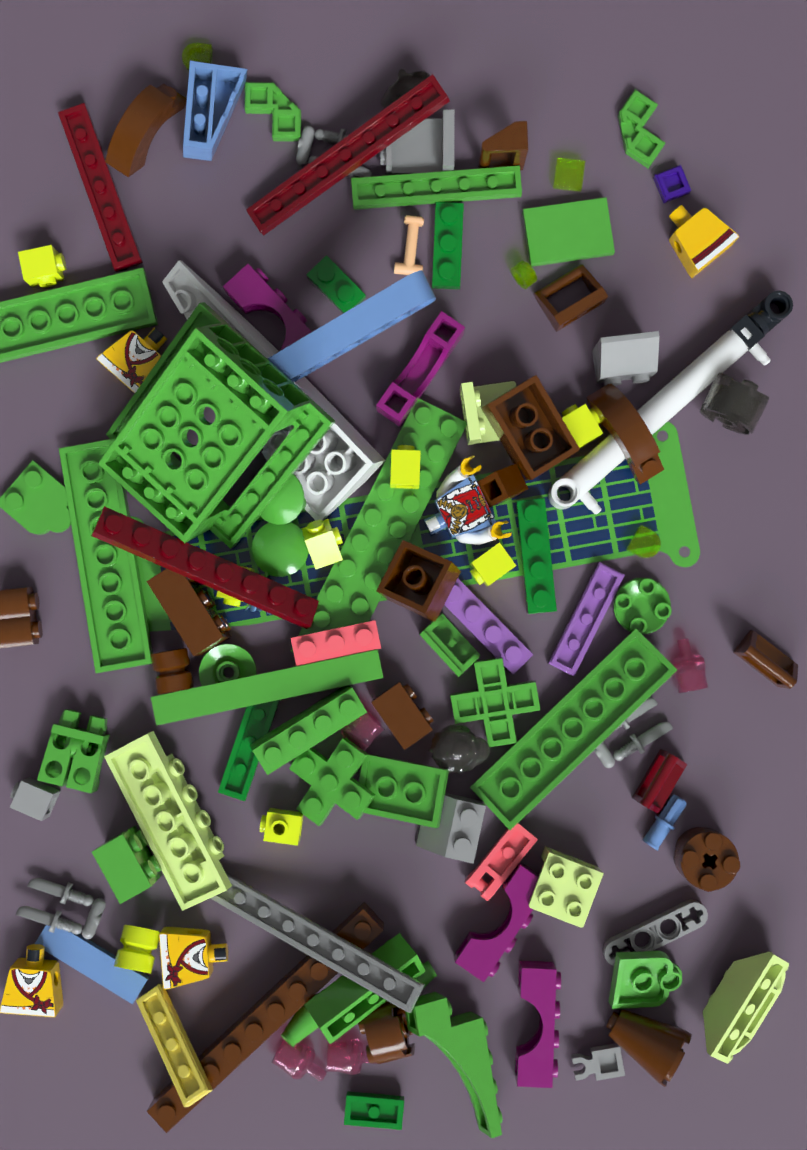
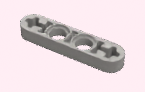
M686 900L606 940L602 948L603 956L609 964L614 966L615 956H609L613 952L611 947L616 945L620 949L627 946L624 942L627 938L629 944L634 949L633 952L654 951L702 927L708 919L707 910L697 900ZM692 907L700 910L697 913L698 919L693 920L691 917L682 920L686 924L684 927H682L681 922L675 916L678 913L682 918L690 914L689 909ZM665 919H672L675 922V929L670 934H664L660 930V924ZM642 931L647 932L650 937L648 944L643 947L635 945L634 938L636 934ZM627 947L622 949L620 952H630V950Z

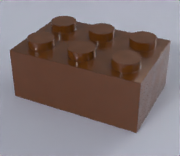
M537 375L525 380L481 407L514 464H517L525 481L533 480L580 450Z
M165 569L146 581L193 656L204 655L231 637L228 632L231 629L230 624L223 615H217L213 608L216 602L208 591L200 588L198 582L169 569Z

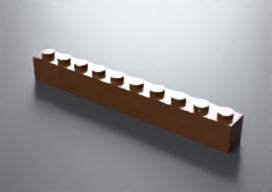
M364 901L332 932L364 949L383 932L384 922ZM309 955L304 957L198 1056L212 1089H215L338 972ZM172 1081L153 1098L147 1112L167 1133L207 1095L191 1106L184 1107Z

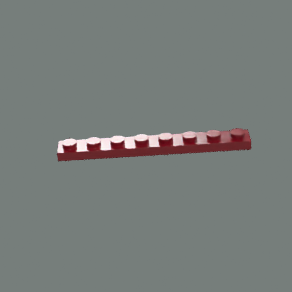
M432 74L250 206L246 211L263 236L442 108L450 102L447 94Z
M104 506L92 532V537L305 629L311 627L319 603L318 600L187 542L184 543L178 538Z

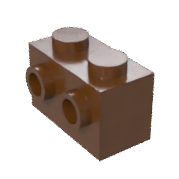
M399 681L373 699L371 703L405 750L433 730L430 723L434 720L425 707L419 710L413 701L417 696L407 683L403 686Z

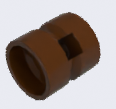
M188 648L150 654L152 669L159 672V675L155 678L157 694L194 688L191 672L185 670V667L190 664Z

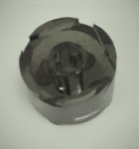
M718 373L702 404L700 413L712 422L716 418L723 423L722 427L725 429L749 435L756 428L769 397L758 392L759 386L752 381L743 379L740 383L734 381L729 375Z

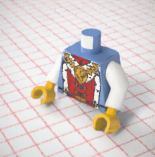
M474 455L465 458L461 462V466L447 475L437 490V500H435L434 504L438 513L424 519L431 535L446 528L451 539L456 538L460 543L481 545L497 538H508L512 535V533H502L501 526L509 522L495 521L474 475H472L480 471L482 467L481 465L474 469L470 467L469 462L475 457Z

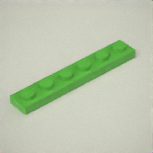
M520 166L351 178L354 210L522 196Z

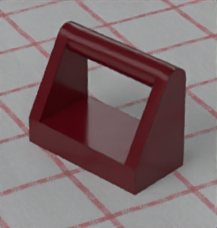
M660 749L632 798L659 814L687 764L673 754Z

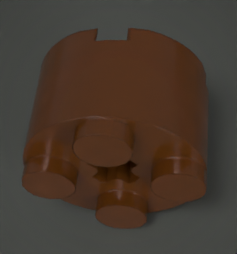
M705 827L691 828L685 831L676 842L675 866L686 880L699 889L707 892L722 889L731 883L740 870L741 866L736 847L727 837L714 829ZM707 853L709 855L708 862L704 863L705 860L703 856Z
M386 1001L358 1023L361 1034H366L368 1042L366 1054L370 1063L382 1064L414 1055L415 1043L409 1044L408 1038L413 1033L408 1030L405 1011L396 1005Z

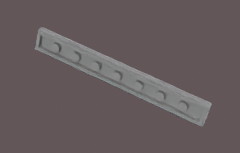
M225 872L232 887L210 899L408 1013L412 1012L425 984Z

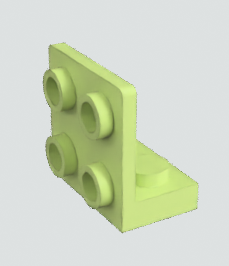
M515 381L473 387V382L461 383L459 391L464 421L467 422L465 431L468 445L500 441L481 407L516 386Z
M545 846L541 856L544 864L528 905L534 910L582 928L604 873L595 865Z

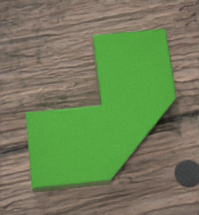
M245 82L246 114H273V141L299 142L301 138V110L273 82Z
M635 89L619 111L618 120L625 154L649 169L664 147L665 142L643 128L658 104Z

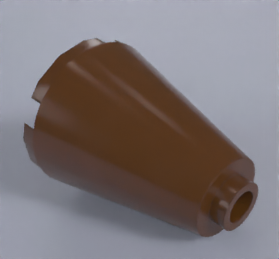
M621 1009L619 1014L614 1011L606 1025L610 1029L608 1036L664 1087L667 1086V1081L670 1082L685 1055L684 1049H682L683 1044L687 1043L689 1045L692 1036L690 1032L624 1009Z

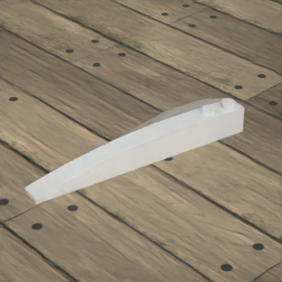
M179 260L162 281L178 310L185 315L187 320L198 304L205 302L267 359L279 352L183 261ZM303 377L294 384L335 420L334 424L294 472L303 487L304 498L306 499V507L304 509L315 521H323L365 483L382 465L385 459ZM293 425L274 432L263 446L262 453L267 461L294 428Z

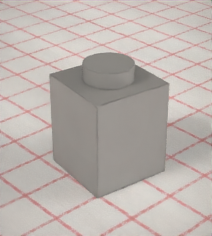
M29 777L15 784L10 798L13 799L10 808L43 821L50 817L61 790Z

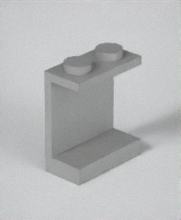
M443 109L442 119H425L381 151V165H386V175L454 171L455 110Z

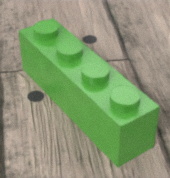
M349 685L343 686L251 743L250 747L266 774L269 775L361 717L367 711L354 689Z
M400 933L372 953L373 956L414 979H417L426 972L418 955ZM342 975L306 1002L304 1006L327 1041L331 1044L387 1000Z

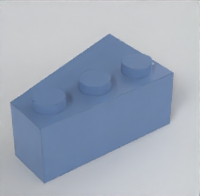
M190 61L183 139L184 158L212 161L244 89L247 69Z

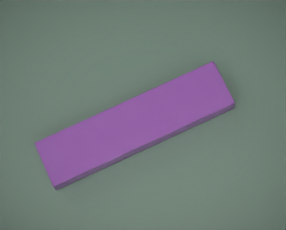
M600 562L597 563L548 664L571 676H575L625 576L624 574Z

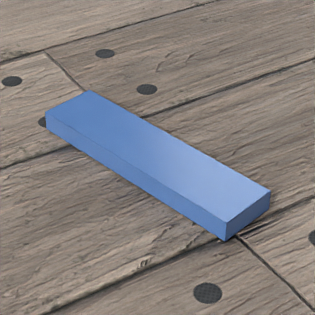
M46 925L35 944L44 945V951L129 1003L133 1004L150 976L143 972L114 967L116 956L91 940L85 939L81 934L69 933L68 931H63V929H57V927L54 933L48 931L50 926Z

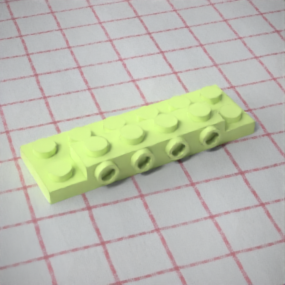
M154 731L104 756L182 911L231 888L232 885L219 861L224 857V844L220 837L213 835L209 827L211 824L210 816L205 810L200 809L196 801L198 798L197 790L193 785L187 784L183 776L185 771L181 760L174 758L173 754L165 755Z

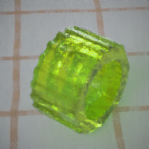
M522 260L511 269L513 278L523 289H527L537 281L534 269L526 261Z

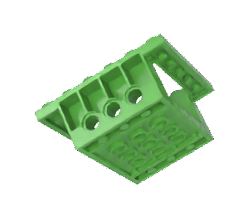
M202 302L195 308L106 433L110 439L115 438V441L98 464L184 543L211 530L231 549L237 545L334 424L335 420L211 307ZM206 407H210L215 412V421L213 423L208 422L204 417V409ZM293 425L294 428L232 507L227 505L222 499L274 432ZM189 429L197 433V445H193L188 441L187 433ZM172 452L178 453L182 459V462H180L172 454Z

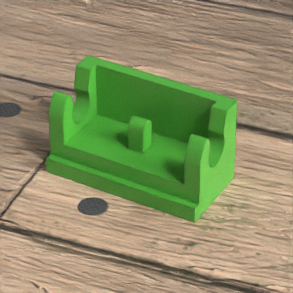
M443 613L437 618L436 622L433 621L419 634L458 677L480 656Z

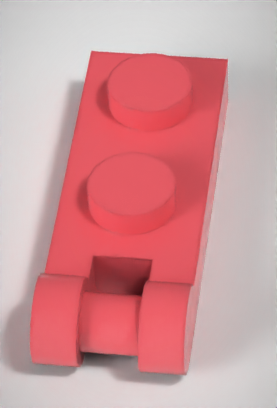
M519 823L512 830L507 828L478 866L468 875L464 883L470 888L475 887L481 892L480 896L488 901L536 843L537 837ZM485 872L493 877L489 883L481 878Z

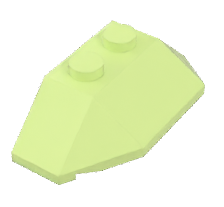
M771 952L733 961L703 1010L706 1049L710 1056L728 1064L733 1059V1055L740 1052L752 1040L782 991L785 972L789 967L788 962Z

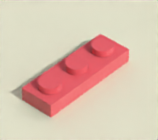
M376 620L291 637L296 666L381 649Z

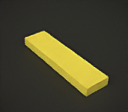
M158 984L139 997L136 1002L183 1106L189 1107L213 1091L167 991L163 990V984Z

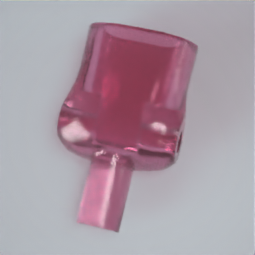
M688 638L677 640L680 657L675 658L671 664L677 669L674 676L677 682L678 693L708 688L704 658L699 654L691 653Z
M367 711V713L343 727L341 734L344 738H347L365 751L385 729Z
M359 1039L335 1040L331 1044L328 1042L327 1072H342L355 1075L361 1071L363 1063H370L366 1051L363 1049V1044Z
M284 1040L271 1062L296 1080L301 1079L308 1073L317 1080L322 1081L327 1073L326 1070L313 1063L316 1056L315 1050L301 1043H297L292 1047Z

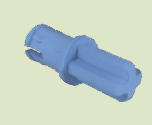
M672 795L659 816L655 815L656 820L642 841L658 851L659 846L670 830L675 829L673 825L687 806L686 801L677 795Z

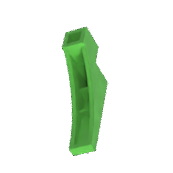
M437 992L419 996L412 1012L408 1013L405 1011L408 1030L419 1037L424 1035L452 1063L469 1093L479 1130L490 1138L501 1136L500 1124L502 1123V1114L497 1106L496 1094L498 1088L492 1076L491 1065L493 1064V1057L487 1045L488 1027L485 1020L471 1011L451 1017L452 1007L449 1000Z

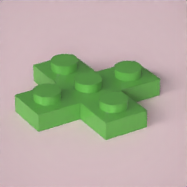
M503 657L475 661L474 666L478 690L450 695L455 724L484 719L488 747L517 743L512 715L540 710L536 680L507 685Z
M342 738L329 759L312 747L297 756L289 769L310 784L311 787L296 810L318 826L323 824L335 804L355 819H360L376 795L353 778L368 756V753L347 738Z

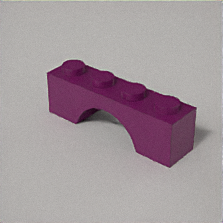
M247 264L223 286L226 294L245 314L253 311H267L278 316L286 328L285 340L281 350L313 332L305 325L307 319L298 309L292 311L285 304L288 301L286 296L278 288L274 291L267 284L269 279L258 267L254 270Z
M441 311L426 332L419 348L408 365L390 384L377 403V412L400 427L463 337L465 327Z
M521 862L516 866L502 884L510 901L507 918L497 929L491 932L476 933L470 931L454 954L456 964L482 982H485L488 976L493 977L501 964L499 959L504 952L509 953L517 941V938H515L520 928L525 929L533 918L531 913L533 909L528 904L539 874Z
M519 960L518 991L520 998L527 1000L536 1007L540 1015L539 1027L531 1040L516 1047L515 1080L517 1087L552 1088L553 1078L558 1077V1060L554 1059V1048H559V1031L555 1030V1019L560 1018V1001L556 1000V989H561V972L557 971L553 962Z

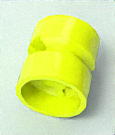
M124 925L120 938L123 948L117 950L114 967L151 974L155 960L151 953L152 950L158 947L160 932Z

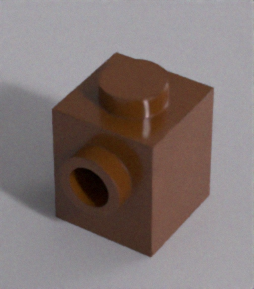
M517 464L495 471L477 482L489 508L510 500L528 490Z

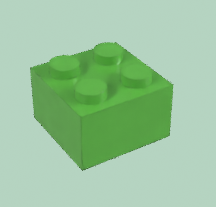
M135 825L92 851L94 858L120 904L152 887L162 876V868L156 857L151 855L147 847L148 842L142 830H138Z

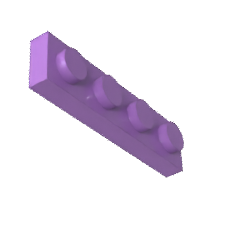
M457 578L444 606L496 658L503 657L505 668L511 674H515L533 654Z

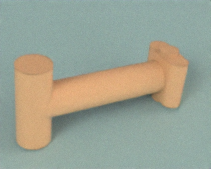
M406 215L404 216V223L408 225L404 263L395 262L394 274L409 275L419 270L423 271V265L415 264L418 231L419 227H422L424 224V218Z

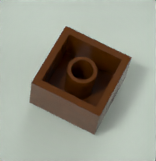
M402 540L376 591L387 600L436 622L461 571L452 561Z

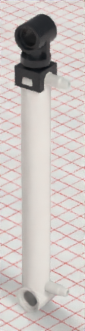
M784 291L770 293L637 410L652 435L747 351L764 366L771 361L758 342L791 313L793 300L789 294ZM770 303L778 305L780 309L779 314L774 313L770 309ZM611 434L551 486L548 492V499L552 506L557 509H567L580 499L594 514L597 515L602 510L598 502L588 491L626 459ZM559 487L569 489L571 494L569 501H562L558 498L557 489Z

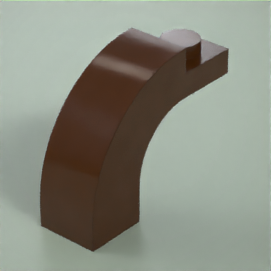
M164 83L157 88L151 84L148 85L132 101L120 119L111 138L105 162L127 177H130L144 167L148 149L155 134L169 118L185 108L187 98Z
M607 384L586 397L590 407L597 413L600 423L610 432L619 445L634 479L640 485L664 470L658 456L660 450L651 432L631 402L613 384Z

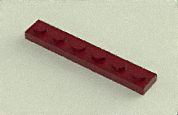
M85 103L58 112L114 270L119 272L143 263L108 164L105 162L106 159Z

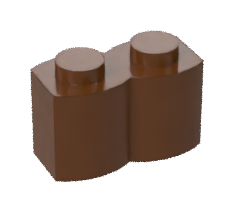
M32 587L0 590V648L39 644V638H42L43 629L41 622L36 619V610L39 609L40 603L37 592H33Z

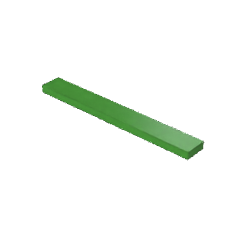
M377 649L151 697L157 726L384 677Z

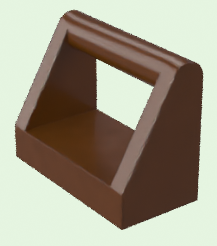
M515 121L484 140L481 146L478 168L520 166V171L523 170L528 153L527 121Z
M583 264L533 293L556 332L601 306L608 298L604 288ZM582 278L591 294L558 313L546 298L577 279Z
M750 630L733 651V653L777 687L791 689L797 683L798 664L754 630Z

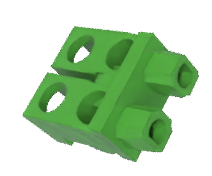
M64 709L59 723L52 726L51 736L37 780L58 786L66 785L67 788L94 793L99 788L100 771L110 735L106 734L107 718L91 715L87 729L78 727L81 712Z

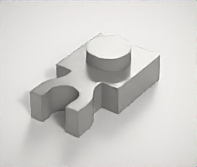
M617 1043L590 1048V1056L583 1054L571 1055L573 1064H584L583 1069L573 1071L576 1081L583 1080L593 1073L596 1081L625 1076L621 1049Z

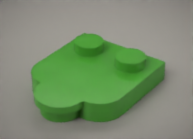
M34 460L31 461L0 497V508L30 533L43 535L49 531L60 533L66 531L71 525L65 486Z
M662 951L616 952L608 1002L612 1009L659 1006L667 1000L669 992L680 987L682 971Z

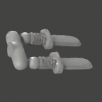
M305 126L298 143L297 163L299 165H305L307 162L310 164L317 158L316 156L309 158L314 134L317 140L337 144L348 136L345 135L346 129L341 128L338 134L318 129L315 132L313 127ZM360 166L347 176L356 178L371 177L372 173L369 169Z
M649 697L619 727L623 725L625 730L630 728L628 723L658 704L657 701ZM661 722L638 737L634 733L630 735L632 742L630 741V743L622 746L620 750H616L613 756L604 742L594 752L604 767L611 768L614 766L615 760L621 761L627 755L629 756L632 752L637 751V749L640 754L644 753L645 749L643 747L666 734L673 727L669 722Z
M33 878L29 881L27 887L60 897V903L66 904L68 899L72 902L82 903L85 906L92 905L84 927L82 928L80 923L71 922V920L63 919V917L60 918L62 911L56 910L54 915L33 907L21 906L18 908L16 915L50 926L48 931L54 933L57 927V929L60 928V930L63 929V931L72 932L76 935L82 931V936L85 939H91L95 935L101 921L106 902L103 898L94 900L91 895L82 894V892H77V890L74 891L72 889L73 883L70 882L65 887L41 878Z

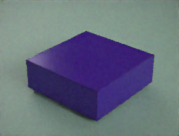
M681 165L655 174L653 177L663 204L691 192Z

